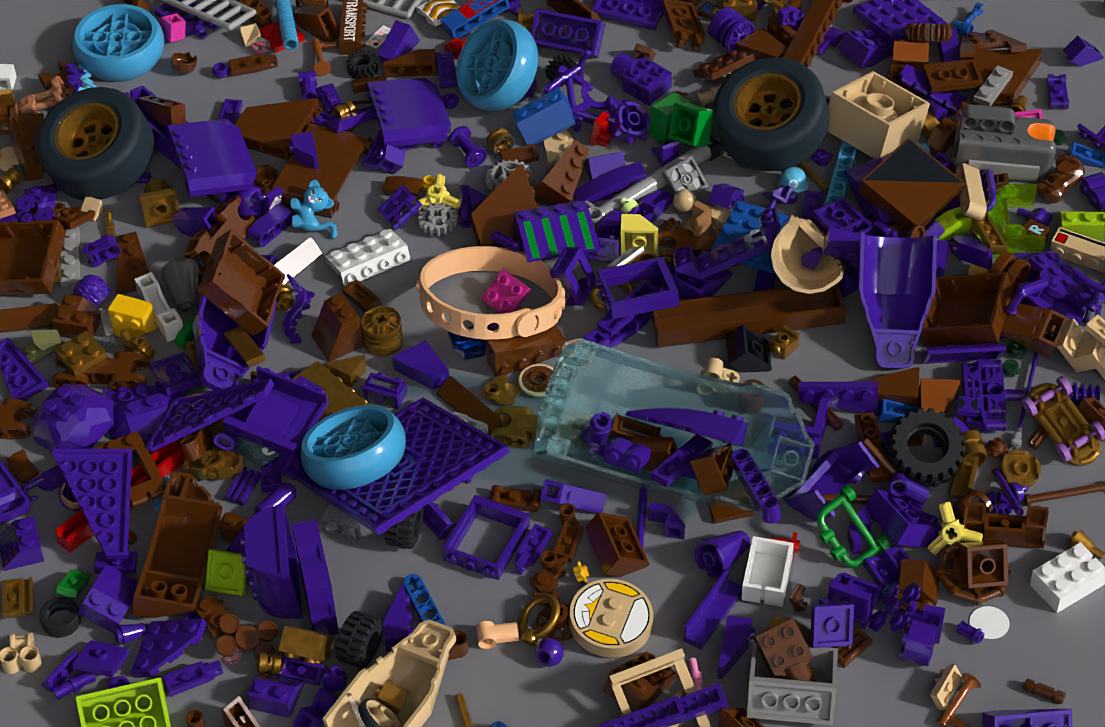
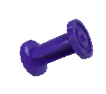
M459 126L451 132L449 142L455 147H461L466 154L465 163L469 167L480 166L487 158L486 150L483 147H476L470 139L471 131L468 127Z

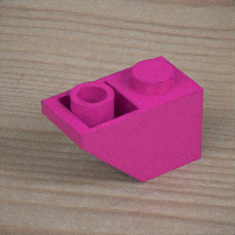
M177 13L161 17L157 20L161 25L164 37L170 43L185 39L186 21Z

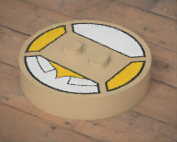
M619 579L593 581L582 587L571 602L569 613L570 631L576 642L592 654L608 658L627 656L639 650L650 636L653 622L652 605L644 592L629 582Z

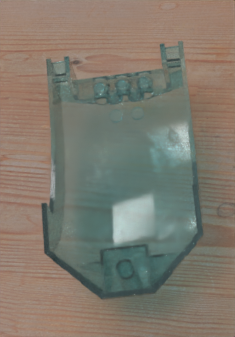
M582 338L564 343L548 381L537 419L532 456L597 477L637 488H644L648 491L721 507L757 511L736 476L735 471H733L727 491L710 495L703 494L702 489L698 488L695 479L680 477V479H676L668 487H665L650 478V471L642 469L638 473L630 472L622 466H613L606 463L603 457L598 456L599 454H589L588 446L581 438L582 428L589 423L596 413H607L610 415L611 421L615 414L619 413L621 416L661 427L660 434L663 437H673L679 449L696 434L626 416V412L652 408H681L709 413L717 410L725 412V417L731 418L732 414L744 417L743 421L749 423L743 446L730 444L733 451L746 449L750 452L777 499L805 484L815 444L812 438H809L804 428L806 426L799 413L796 412L788 393L755 382L737 383L678 369ZM703 436L713 442V447L729 444L728 442ZM608 438L605 446H607L613 439Z

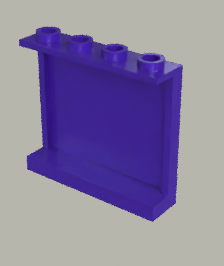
M257 366L258 375L253 382L271 378L274 386L270 393L299 405V411L290 422L289 429L283 438L245 423L255 403L234 412L232 417L226 416L223 421L225 431L295 460L301 451L304 436L318 423L329 404L327 394L321 389L311 388L303 382L291 380L286 375H279L268 368Z

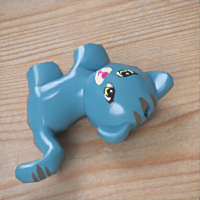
M312 180L309 183L308 189L304 193L303 203L297 198L291 199V209L298 212V215L292 216V225L296 229H304L310 232L323 231L329 228L331 229L330 237L335 239L338 234L337 225L331 221L319 223L314 215V212L329 209L334 205L333 200L328 197L327 192L320 187L317 180Z

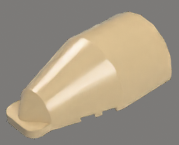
M791 215L784 222L774 239L771 258L773 269L782 283L794 291L812 294L823 292L837 284L843 278L844 267L842 265L839 266L841 263L839 258L835 259V257L823 255L815 270L801 265V256L808 253L811 249L820 246L824 253L826 235L809 219H799V217Z
M432 620L421 622L410 635L392 647V651L383 658L380 656L376 659V663L368 669H362L323 717L324 725L326 727H366L359 716L358 706L364 699L376 700L377 697L374 694L380 684L384 686L388 679L410 691L397 715L403 727H422L432 714L449 658V650L456 642L454 630Z

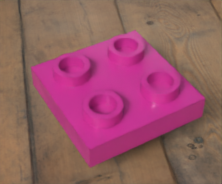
M502 269L481 300L501 314L511 313L519 309L532 289Z

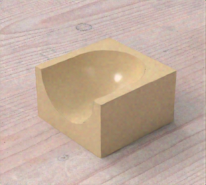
M872 71L832 92L828 106L829 126L827 131L870 157L878 159L891 154L907 138L912 140L920 139L930 103Z

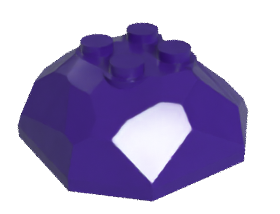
M64 383L53 390L34 413L33 440L51 452L53 449H91L114 425V402L87 385Z

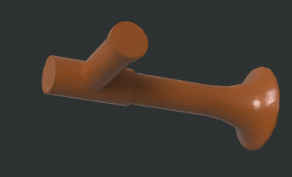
M315 38L312 40L317 63L314 65L313 71L316 72V75L324 76L331 71V65L323 60L322 49L336 48V42L334 40L320 43L319 39Z
M968 673L962 674L963 686L938 720L939 726L946 727L948 723H951L956 727H970V724L958 719L954 714L969 691L973 688L981 687L980 681L973 675Z

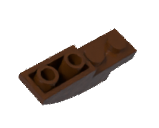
M874 412L855 414L854 420L858 442H863L868 438L885 456ZM877 460L876 462L879 464V467L866 471L871 483L888 481L891 477V474Z

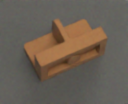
M696 201L693 204L692 217L685 223V228L695 233V236L711 235L712 209Z

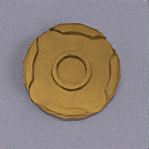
M1018 449L1010 451L1003 458L1000 464V472L1008 484L1017 482L1021 487H1031L1036 483L1041 474V466L1035 456L1033 457L1030 452Z

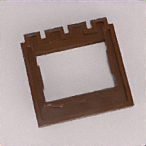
M138 431L92 448L132 449V453H137L139 462L150 480L131 487L130 503L133 507L148 502L147 496L149 495L152 500L163 496L166 484Z

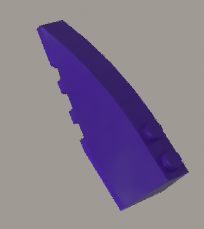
M652 408L626 412V416L739 446H743L749 424L743 421L744 417L733 414L731 418L725 417V412L717 410L709 413L681 408Z

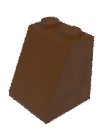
M342 293L324 300L312 333L313 340L329 362L363 347L359 316Z

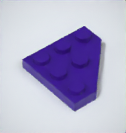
M203 618L151 621L131 674L135 678L153 677L159 672L158 668L167 661L169 663L173 662L183 654L182 650L191 643L195 645L201 640L207 622Z

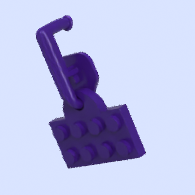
M1050 250L1029 258L1028 262L1031 264V267L1039 274L1037 280L1019 283L1017 286L1018 290L1005 310L1008 314H1015L1017 312L1016 308L1023 297H1026L1036 307L1050 308L1054 305V297L1057 299H1068L1082 311L1086 309L1085 304L1091 301L1094 290L1073 276L1071 273L1072 266L1065 263L1056 252Z

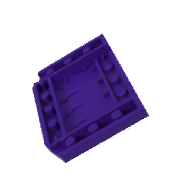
M427 78L366 83L368 98L372 101L384 146L389 144L394 147L447 140V134L451 131V123L438 87Z
M219 119L165 126L169 142H172L185 177V186L189 197L253 188V182L256 180L257 175L256 168L240 129L229 120Z

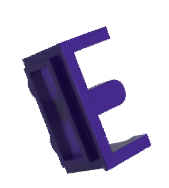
M370 373L365 384L361 387L362 397L366 400L370 392L376 394V400L380 404H383L386 397L394 399V407L397 410L407 394L406 382L401 378L392 379L386 377L383 373Z

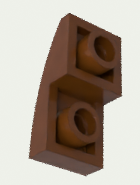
M387 176L382 192L385 195H392L404 184L414 196H419L423 180L405 176Z

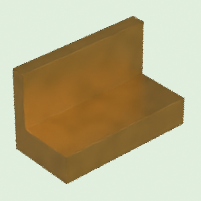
M975 457L973 466L960 464L955 472L950 499L958 500L973 490L979 457Z

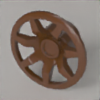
M559 603L560 615L556 625L549 635L544 636V638H553L560 642L573 637L572 633L567 634L565 626L569 627L570 612L568 610L570 611V606ZM551 605L543 608L536 617L537 630L541 629L548 622L552 613ZM542 616L548 619L546 622L540 624V619ZM557 629H560L564 637L558 638L553 636Z

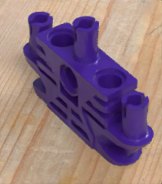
M981 356L978 358V361L968 366L966 363L962 364L963 396L979 397L977 417L965 416V424L967 426L969 424L981 429L984 434L987 431H1006L1005 401H1021L1024 399V390L1004 389L1002 361L982 360Z

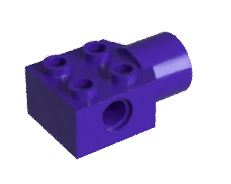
M622 52L614 58L611 64V73L623 80V91L648 106L672 88V72L646 57L634 59Z

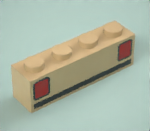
M1059 227L1051 241L1050 250L1056 252L1062 259L1105 273V242Z

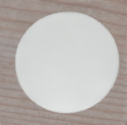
M991 606L980 607L970 616V625L976 629L981 628L982 632L985 633L984 638L986 639L1000 638L1009 629L1010 623L1007 615L998 608Z

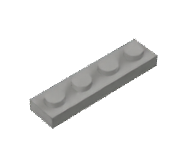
M79 227L71 230L65 229L66 235L61 252L62 281L60 282L62 287L75 286L80 280Z

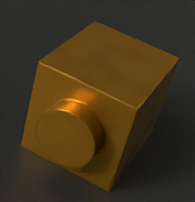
M387 679L384 686L379 685L374 696L377 697V701L387 706L397 716L410 691Z

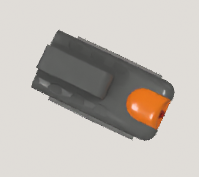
M966 105L962 108V111H959L953 138V171L957 170L960 163H965L978 168L979 172L989 169L993 172V175L1008 173L1009 180L1036 182L1037 179H1045L1050 174L1056 153V144L1053 140L1055 125L1048 119L1016 117L1015 112L1010 108Z

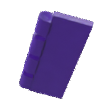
M906 64L899 75L902 78L900 80L902 84L909 88L913 84L915 86L913 90L925 97L927 94H930L929 99L939 105H942L943 102L946 103L944 108L953 113L960 109L963 101L966 102L968 99L954 90L931 93L924 73L909 64Z

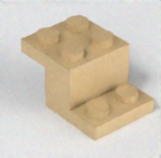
M1074 318L1068 319L1057 348L1076 373L1097 369L1105 380V346L1090 333L1083 331Z

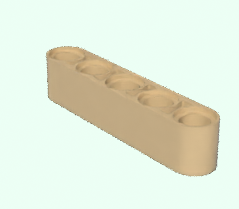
M960 163L955 175L965 183L959 195L962 214L981 221L985 216L987 206L979 169L965 163Z

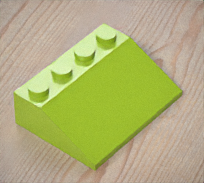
M161 677L76 696L81 727H171Z

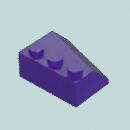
M875 489L866 505L871 519L876 521L881 526V530L887 533L892 538V542L898 546L927 548L939 536L938 531L942 529L941 525L937 523V517L922 511L923 506L903 496H894L888 490Z

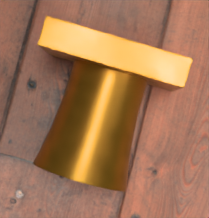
M161 179L149 181L144 188L145 193L139 194L146 228L173 223L172 218L180 210L176 188H169L168 183Z

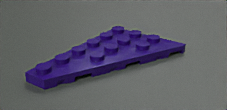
M270 378L174 398L148 441L146 448L149 452H153L266 398L274 386L273 381Z
M53 449V457L106 559H128L132 449Z

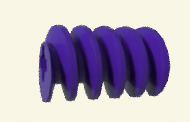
M1073 382L1071 386L1073 392L1067 395L1071 401H1074L1075 406L1078 407L1079 403L1085 398L1095 397L1100 401L1101 387L1097 384L1094 389L1093 385L1089 384L1086 389L1085 384L1081 383L1078 388L1077 383Z

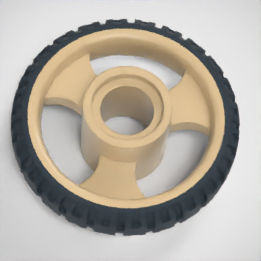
M364 699L358 706L359 716L366 727H403L402 722L394 712L377 700Z

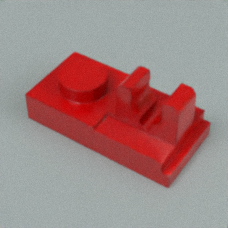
M603 111L594 121L590 145L595 146L599 143L606 147L610 143L611 134L606 131L610 125V122H608L609 113Z

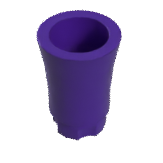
M605 412L596 413L589 423L582 428L581 438L588 447L591 442L597 443L599 446L606 444L608 433L612 426L610 415Z

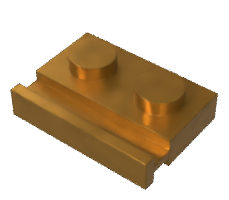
M32 577L25 580L23 578L3 580V618L25 616V614L34 615Z

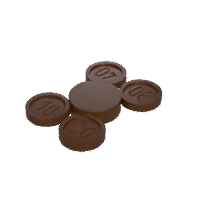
M224 614L220 618L218 623L219 629L223 633L228 634L219 637L215 644L216 651L220 655L225 657L231 656L236 651V648L245 652L254 650V656L257 660L259 651L266 652L267 654L275 652L274 647L267 643L274 640L278 635V627L274 622L263 621L256 629L250 625L240 627V621L234 614Z

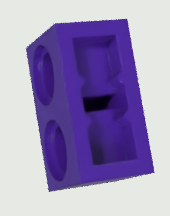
M726 183L713 185L708 202L726 209H732L737 200L744 201V190Z

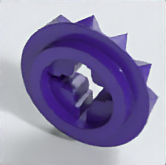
M991 490L989 494H985L991 504H993L994 509L992 513L1008 515L1012 513L1013 508L1000 490L998 492ZM997 500L1000 501V505L998 506V508H996L995 502Z

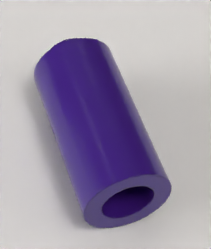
M283 482L254 508L255 513L277 504H284V507H286L297 497L296 488L291 483Z

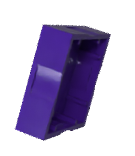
M317 520L292 524L300 575L312 630L328 635L339 634L332 585Z

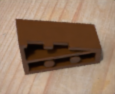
M730 443L709 448L690 461L697 477V486L699 489H702L704 496L727 491L734 471L732 453L734 451Z

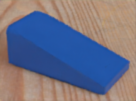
M1072 142L1067 150V155L1078 158L1082 165L1104 167L1105 154L1076 142Z

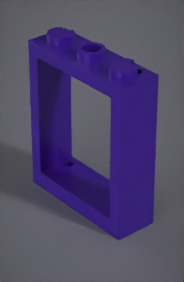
M663 257L597 270L596 287L600 289L601 299L605 301L606 312H610L612 319L679 306L678 289ZM658 276L664 291L614 302L608 287Z
M474 495L443 547L444 561L452 565L464 567L468 571L483 574L487 578L499 580L530 527V514ZM477 515L517 528L496 564L457 550Z

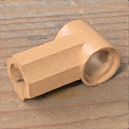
M483 621L476 625L477 640L480 648L490 649L497 643L519 641L517 622L494 625L493 622Z

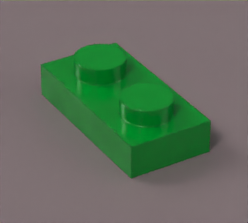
M71 569L57 585L56 593L62 594L66 598H76L89 583L90 574Z

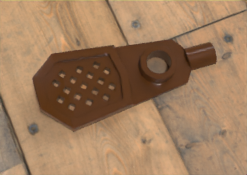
M269 164L260 165L256 169V182L260 190L264 192V195L272 190L277 176V170Z

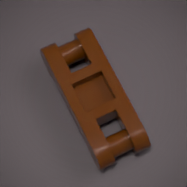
M493 485L490 493L492 496L489 497V500L520 511L538 512L540 509L541 490L503 488L500 485Z

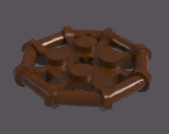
M959 543L941 548L940 558L934 574L943 583L950 597H957L973 602L976 606H981L982 603L1004 596L1006 585L967 588L960 566V556L956 557L954 553L959 552ZM947 561L952 563V569L945 568ZM1008 566V575H1009V574L1011 573V570H1010V567ZM949 577L952 578V580H953L954 583L956 584L955 586L953 585V583L951 582V580L949 579ZM965 588H966V589H969L971 593H968V592H965V591H962V590H965ZM986 589L990 590L983 594L980 593L981 591H984Z

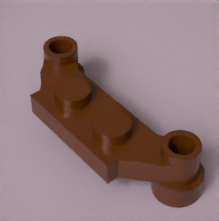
M570 503L562 504L559 508L563 527L554 550H546L541 554L543 569L546 568L549 572L559 561L563 564L567 562L572 563L584 533V527L579 525L575 517V506Z

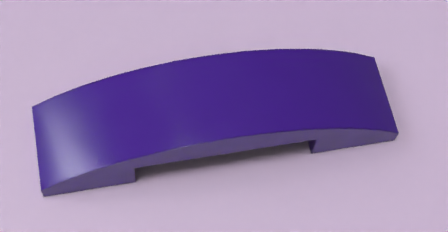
M647 312L641 313L612 336L604 331L595 329L584 335L583 340L595 350L614 347L637 333L651 319V316Z

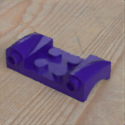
M0 460L1 525L30 512V500Z

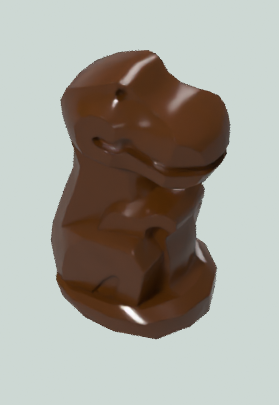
M1065 154L1060 155L1055 162V171L1048 176L1049 181L1044 179L1036 184V192L1044 199V202H1060L1063 194L1082 180L1085 168L1078 158Z

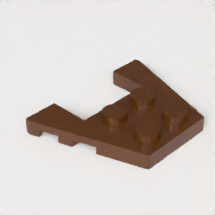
M987 30L985 33L969 32L962 37L959 54L960 58L976 57V50L1007 48L1011 53L1027 51V44L995 30Z

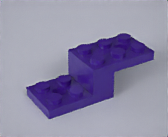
M844 197L813 211V217L827 231L831 226L859 234L860 232H865V235L875 236V226ZM840 259L858 276L859 263Z

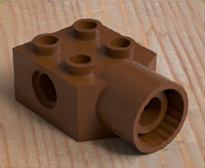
M794 618L753 638L772 677L817 682L808 665L813 656Z

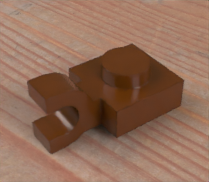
M559 561L552 567L550 572L544 568L529 579L530 585L537 592H550L558 586L557 580L566 575V572L563 570L565 565Z

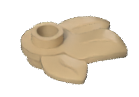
M4 147L0 150V170L6 172L9 168H13L14 165H19L13 147Z

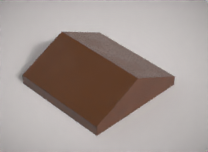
M902 559L900 561L898 577L899 593L903 594L907 586L915 583L921 587L918 600L927 599L935 606L937 604L939 578L934 574L935 569L926 560Z

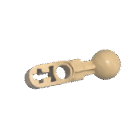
M688 189L679 190L673 198L675 208L681 212L693 210V204L696 202L695 194ZM704 204L712 209L711 228L716 231L722 229L731 210L718 205L710 206Z

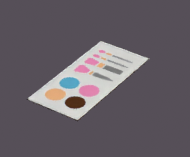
M383 25L365 44L377 49L385 41L391 28Z

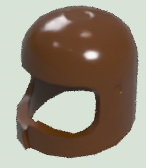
M971 490L954 503L953 513L961 524H963L965 501L971 502L973 497H979L983 503H986V513L993 512V504H991L989 498L979 490Z

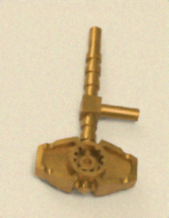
M225 417L217 421V427H213L212 449L208 450L207 448L203 456L195 461L188 462L185 458L183 464L184 473L192 474L195 478L206 481L208 478L223 480L243 472V455L224 450L214 443L215 436L225 431L223 424Z

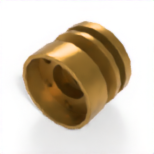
M388 306L373 307L365 312L362 317L361 326L366 350L378 357H387L398 352L403 345V332L399 312Z

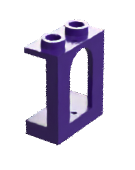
M565 247L549 272L552 278H563L571 294L566 302L567 306H582L596 283V276L581 247ZM577 262H579L587 277L581 278L578 283L572 273Z

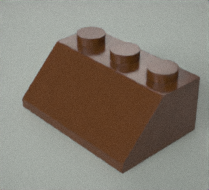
M598 512L585 526L588 538L592 543L605 575L622 577L650 565L629 517Z

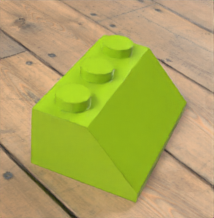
M1057 211L1058 229L1062 227L1099 241H1105V212Z

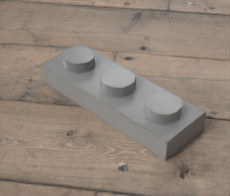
M997 65L974 96L973 102L983 106H991L1012 78L1013 71Z

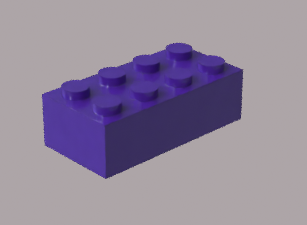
M536 9L531 35L537 46L581 55L585 50H589L591 57L598 58L606 24L599 20Z

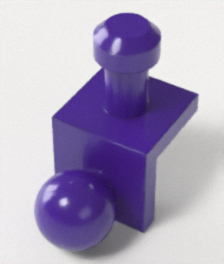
M781 186L778 189L764 192L763 196L770 199L768 206L765 208L772 209L776 204H794L798 200V195L795 191H792V186Z

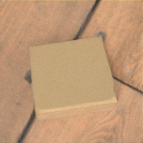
M86 197L81 211H95V217L91 219V221L95 222L104 210L102 201Z

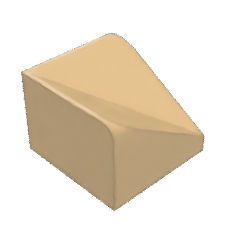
M256 23L240 28L241 38L245 47L253 46L256 42H262Z

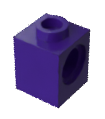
M386 144L376 153V167L395 174L403 167L405 152Z

